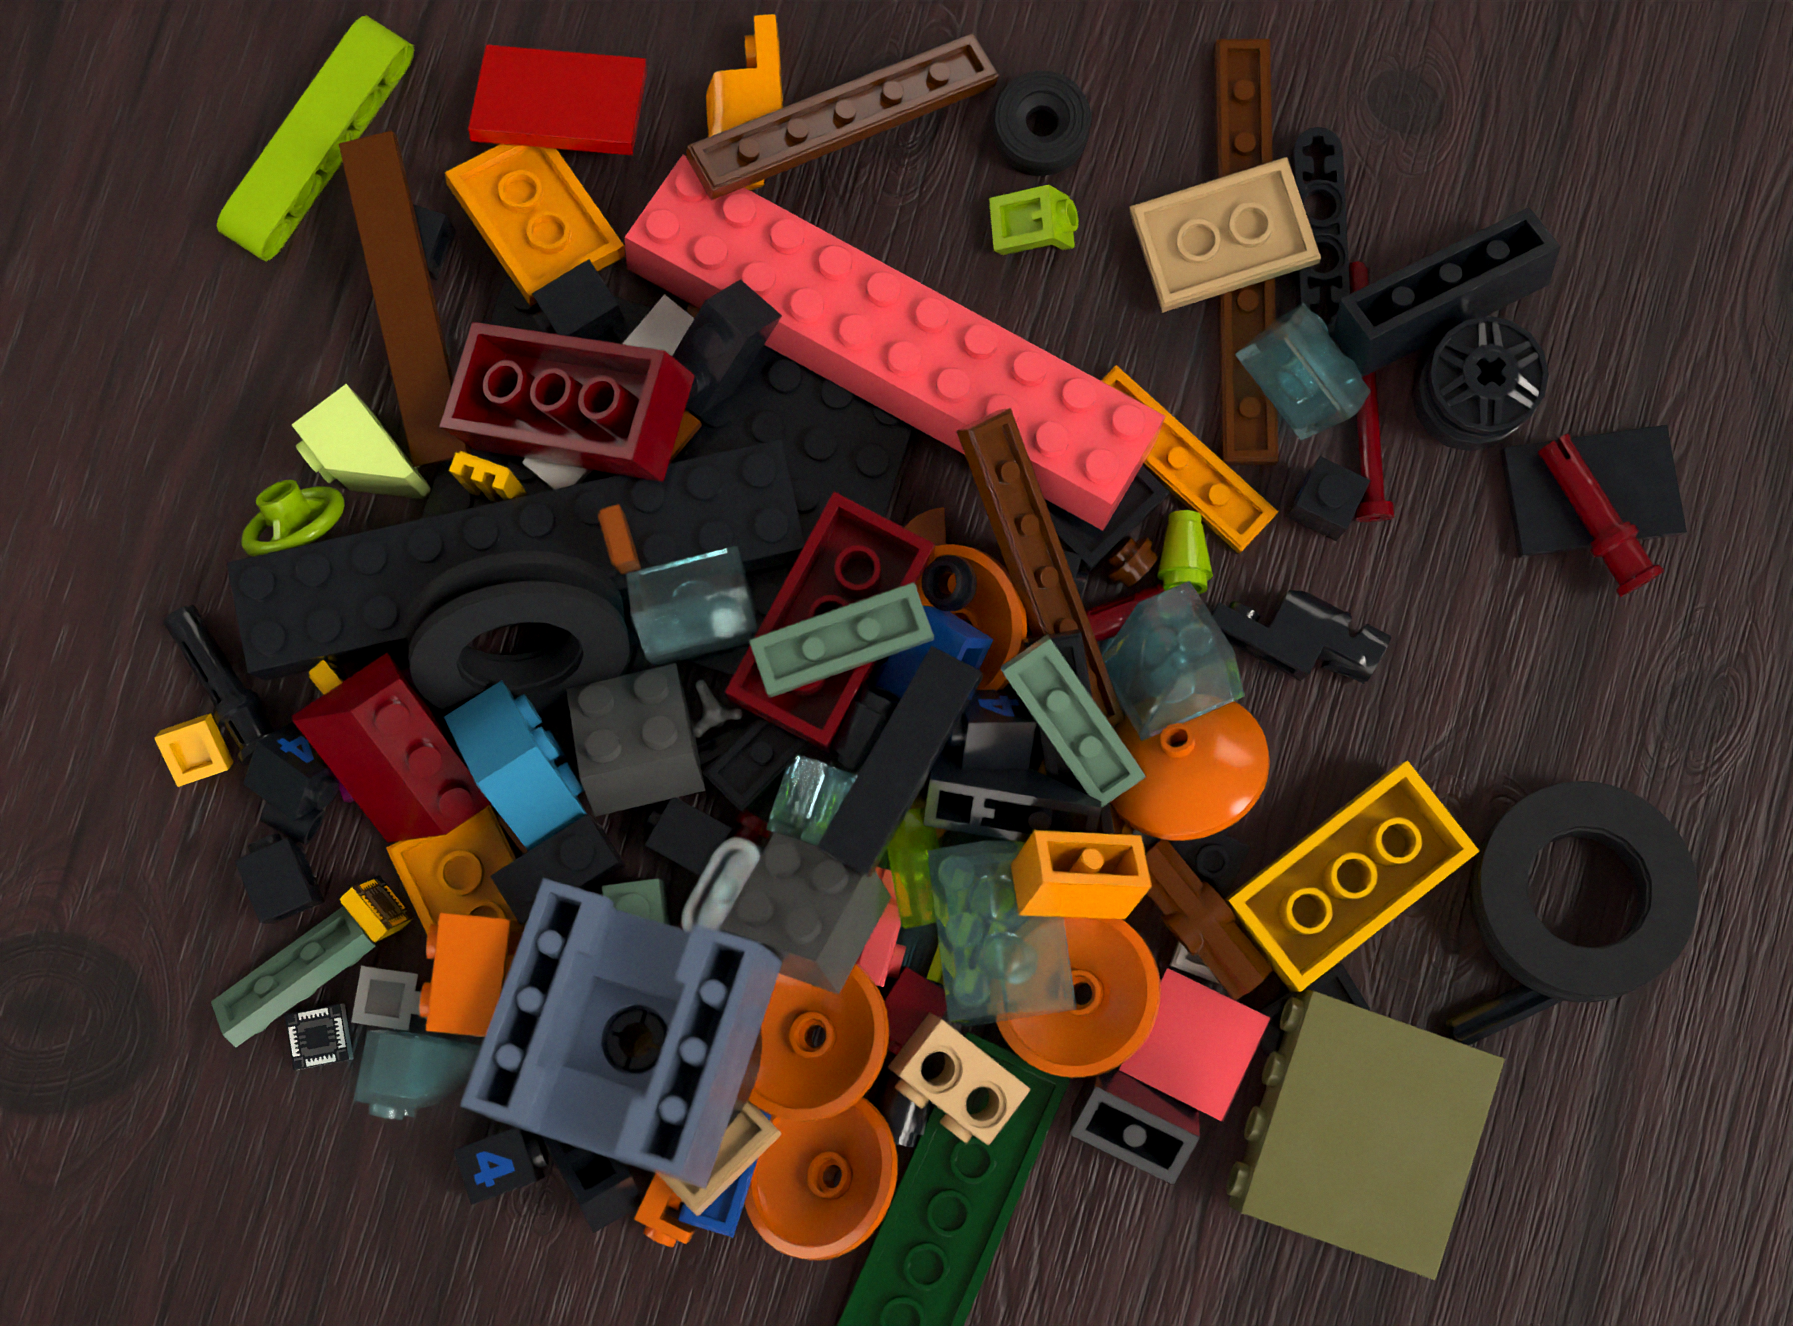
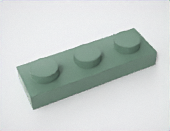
M911 583L751 639L749 642L770 698L934 640V636L915 583Z
M1048 634L1000 667L1005 677L1088 795L1102 801L1101 808L1146 778L1141 767Z
M344 906L211 1001L222 1035L235 1047H238L254 1034L262 1032L272 1021L298 1002L309 998L319 987L345 968L356 964L363 955L376 947L374 941L369 938Z

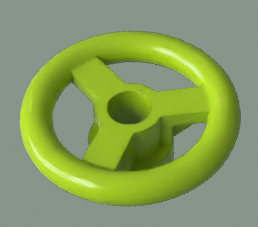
M284 480L269 486L256 498V504L260 512L249 522L243 531L242 547L247 554L254 557L311 544L328 532L341 517L345 504L342 494L338 490L327 486L310 487L300 490L295 480ZM272 526L274 536L271 541H258L264 530Z

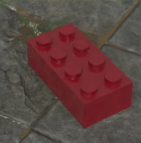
M472 322L439 427L476 450L663 482L695 375L665 350Z
M833 492L754 638L911 583H915L916 588H918L926 567L931 564L934 558L935 544L852 500ZM750 645L725 693L729 701L829 753L832 748L833 739L852 699L860 693L863 684L867 683L879 659L769 698Z

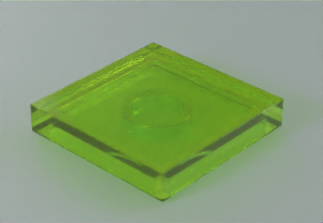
M926 808L908 810L887 848L900 923L904 929L952 918L936 828L923 826Z

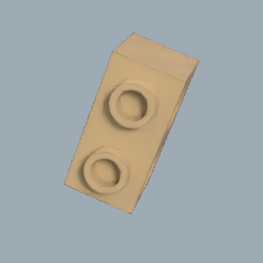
M930 1012L888 1066L891 1071L901 1078L895 1088L921 1109L930 1100L946 1114L939 1123L966 1144L974 1135L989 1146L1031 1090L945 1021ZM941 1051L945 1058V1066L942 1073L934 1079H923L921 1074L923 1060L930 1053ZM977 1087H986L989 1094L986 1107L979 1113L968 1114L966 1110L967 1096Z

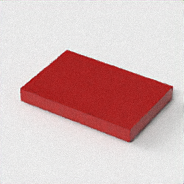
M486 45L468 127L470 141L633 155L647 75L646 58Z

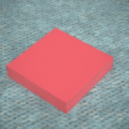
M1167 968L1160 982V1006L1155 1024L1144 1044L1132 1057L1121 1064L1119 1071L1223 1122L1271 1018Z

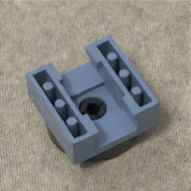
M543 878L460 1106L491 1119L597 1153L611 1160L628 1163L706 1189L725 1130L742 1111L755 1085L762 1054L761 1024L782 961L761 943L695 923L691 932L617 910L613 907L614 902L607 897ZM651 1031L653 1036L652 1043L659 1046L661 1050L650 1047L647 1053L640 1057H635L634 1045L636 1040L643 1033Z

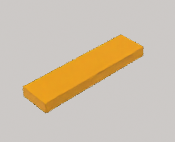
M1116 365L1101 381L1165 415L1155 445L1144 461L1143 466L1188 509L1200 513L1201 520L1240 554L1277 515L1278 511Z

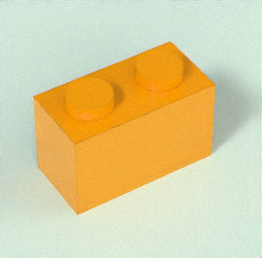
M1034 830L1010 864L1019 915L1126 919L1152 887L1140 835Z

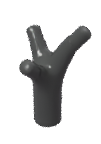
M699 680L696 683V689L703 707L701 719L692 729V734L695 737H700L711 727L716 729L723 728L730 719H740L743 712L741 709L728 708L720 703L712 694L706 681Z

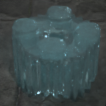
M796 755L793 766L787 765L769 817L767 830L798 839L800 831H803L800 840L818 846L857 775L827 766L826 763Z

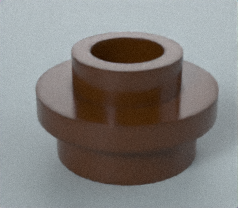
M1146 536L1137 541L1131 537L1124 539L1107 558V561L1112 565L1107 572V576L1113 582L1120 580L1126 587L1136 583L1150 570L1158 558L1150 549L1152 542Z

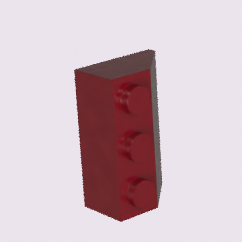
M388 652L291 716L299 730L388 843L446 835L491 804L476 784L460 749Z

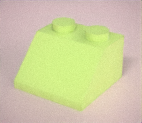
M347 384L292 424L303 439L295 447L316 473L319 472L328 483L338 479L351 491L428 499L432 488L418 470L413 467L411 461L371 409Z

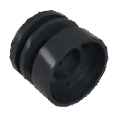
M1492 316L1465 320L1444 335L1415 375L1412 398L1417 418L1430 436L1447 447L1475 451L1495 446L1510 436L1521 424L1530 418L1545 397L1549 372L1544 351L1530 332L1512 320ZM1488 371L1494 378L1483 386L1477 378L1480 374Z

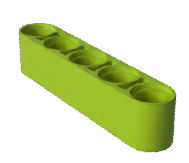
M367 15L361 16L356 20L225 204L217 221L218 231L264 261L272 259L284 246L343 162L339 143L359 139L409 67L413 58L414 46Z

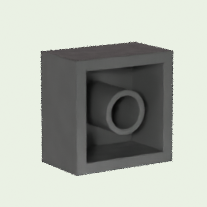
M676 663L566 689L579 776L595 817L705 791L696 738L692 734L693 722L690 706Z
M774 832L723 921L720 930L761 943L782 961L780 974L839 995L892 896L876 871L869 878L819 851L817 845Z

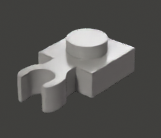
M361 965L351 1022L408 1031L411 1014L420 1015L421 991H415L418 974Z

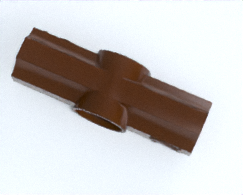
M1158 839L1148 845L1144 852L1152 887L1146 895L1152 899L1163 913L1161 915L1163 922L1192 956L1196 954L1232 999L1237 1000L1251 992L1273 970L1267 963L1268 961L1235 924L1237 918L1226 902L1205 880L1203 882L1200 881L1168 840Z

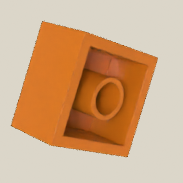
M440 913L439 924H431L427 937L426 954L428 959H434L432 983L425 982L423 984L420 996L419 1013L420 1017L427 1018L426 1031L486 1037L524 933L525 925H520L518 920Z

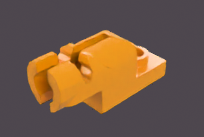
M776 14L754 16L755 35L745 36L747 69L725 70L713 74L706 94L708 137L783 108ZM764 180L744 188L748 190L760 188L764 185Z

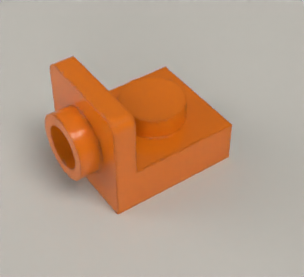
M655 1173L634 1220L646 1225L643 1234L663 1245L674 1247L677 1240L687 1244L692 1239L696 1230L695 1227L666 1214L669 1207L679 1210L683 1201L658 1173Z

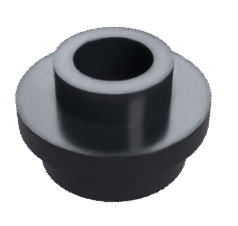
M943 555L936 558L926 567L922 575L921 586L925 597L935 608L953 612L963 609L971 602L977 588V577L972 565L963 557ZM952 574H955L956 587L954 592L951 593L948 589V579Z

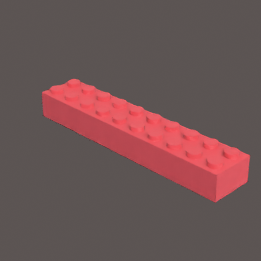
M684 154L625 236L627 269L699 309L705 300L741 279L782 315L764 345L964 455L965 453L956 431L998 410L1011 408L1044 499L1102 531L1105 529L1155 445L1165 419V415L746 188H741L711 201Z

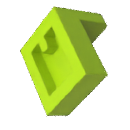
M1044 185L989 198L995 252L1006 255L1048 245H1054L1062 250L1074 248L1073 231L1078 229V214L1074 202L1068 195L1050 185Z

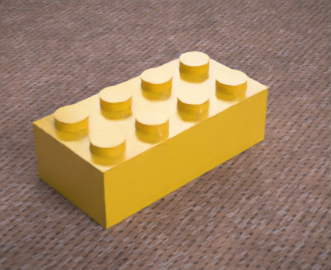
M1407 760L1390 769L1226 897L1224 901L1237 918L1235 922L1268 961L1267 963L1289 991L1301 992L1477 854L1479 850Z

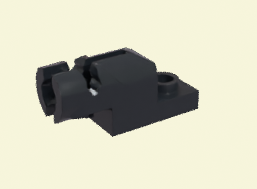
M1289 590L1282 597L1267 627L1258 623L1261 616L1257 612L1243 604L1231 601L1229 607L1219 602L1203 628L1208 633L1300 681L1310 674L1316 660L1323 662L1320 668L1353 678L1364 684L1375 671L1391 640V635L1368 623L1355 634L1354 638H1351L1348 624L1352 621L1351 613L1345 612L1309 592Z

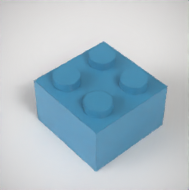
M501 680L444 716L476 784L528 851L587 814L577 796L585 791L580 779L568 762L560 764L562 760L567 758V754L550 729L545 731L542 726L536 728L537 725L542 723V720L525 694L515 699Z

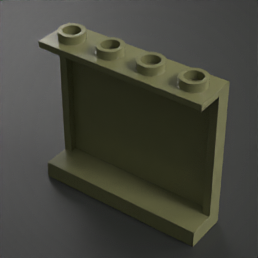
M1304 989L1301 992H1297L1296 998L1290 997L1287 1000L1281 1014L1280 1029L1285 1032L1278 1053L1273 1051L1264 1066L1262 1083L1267 1085L1261 1105L1260 1107H1253L1246 1121L1244 1138L1249 1140L1242 1162H1235L1227 1180L1226 1193L1231 1196L1228 1206L1254 1218L1436 1280L1505 1058L1312 990Z

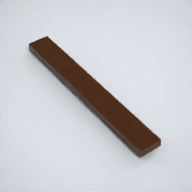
M1216 39L1214 44L1216 179L1272 162L1270 39ZM1274 277L1218 295L1221 460L1226 465H1276L1278 463Z

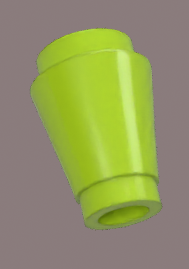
M1179 510L1168 515V525L1157 577L1163 581V588L1168 594L1177 596L1202 594L1207 591V581L1213 577L1204 529L1201 524V514L1196 511Z

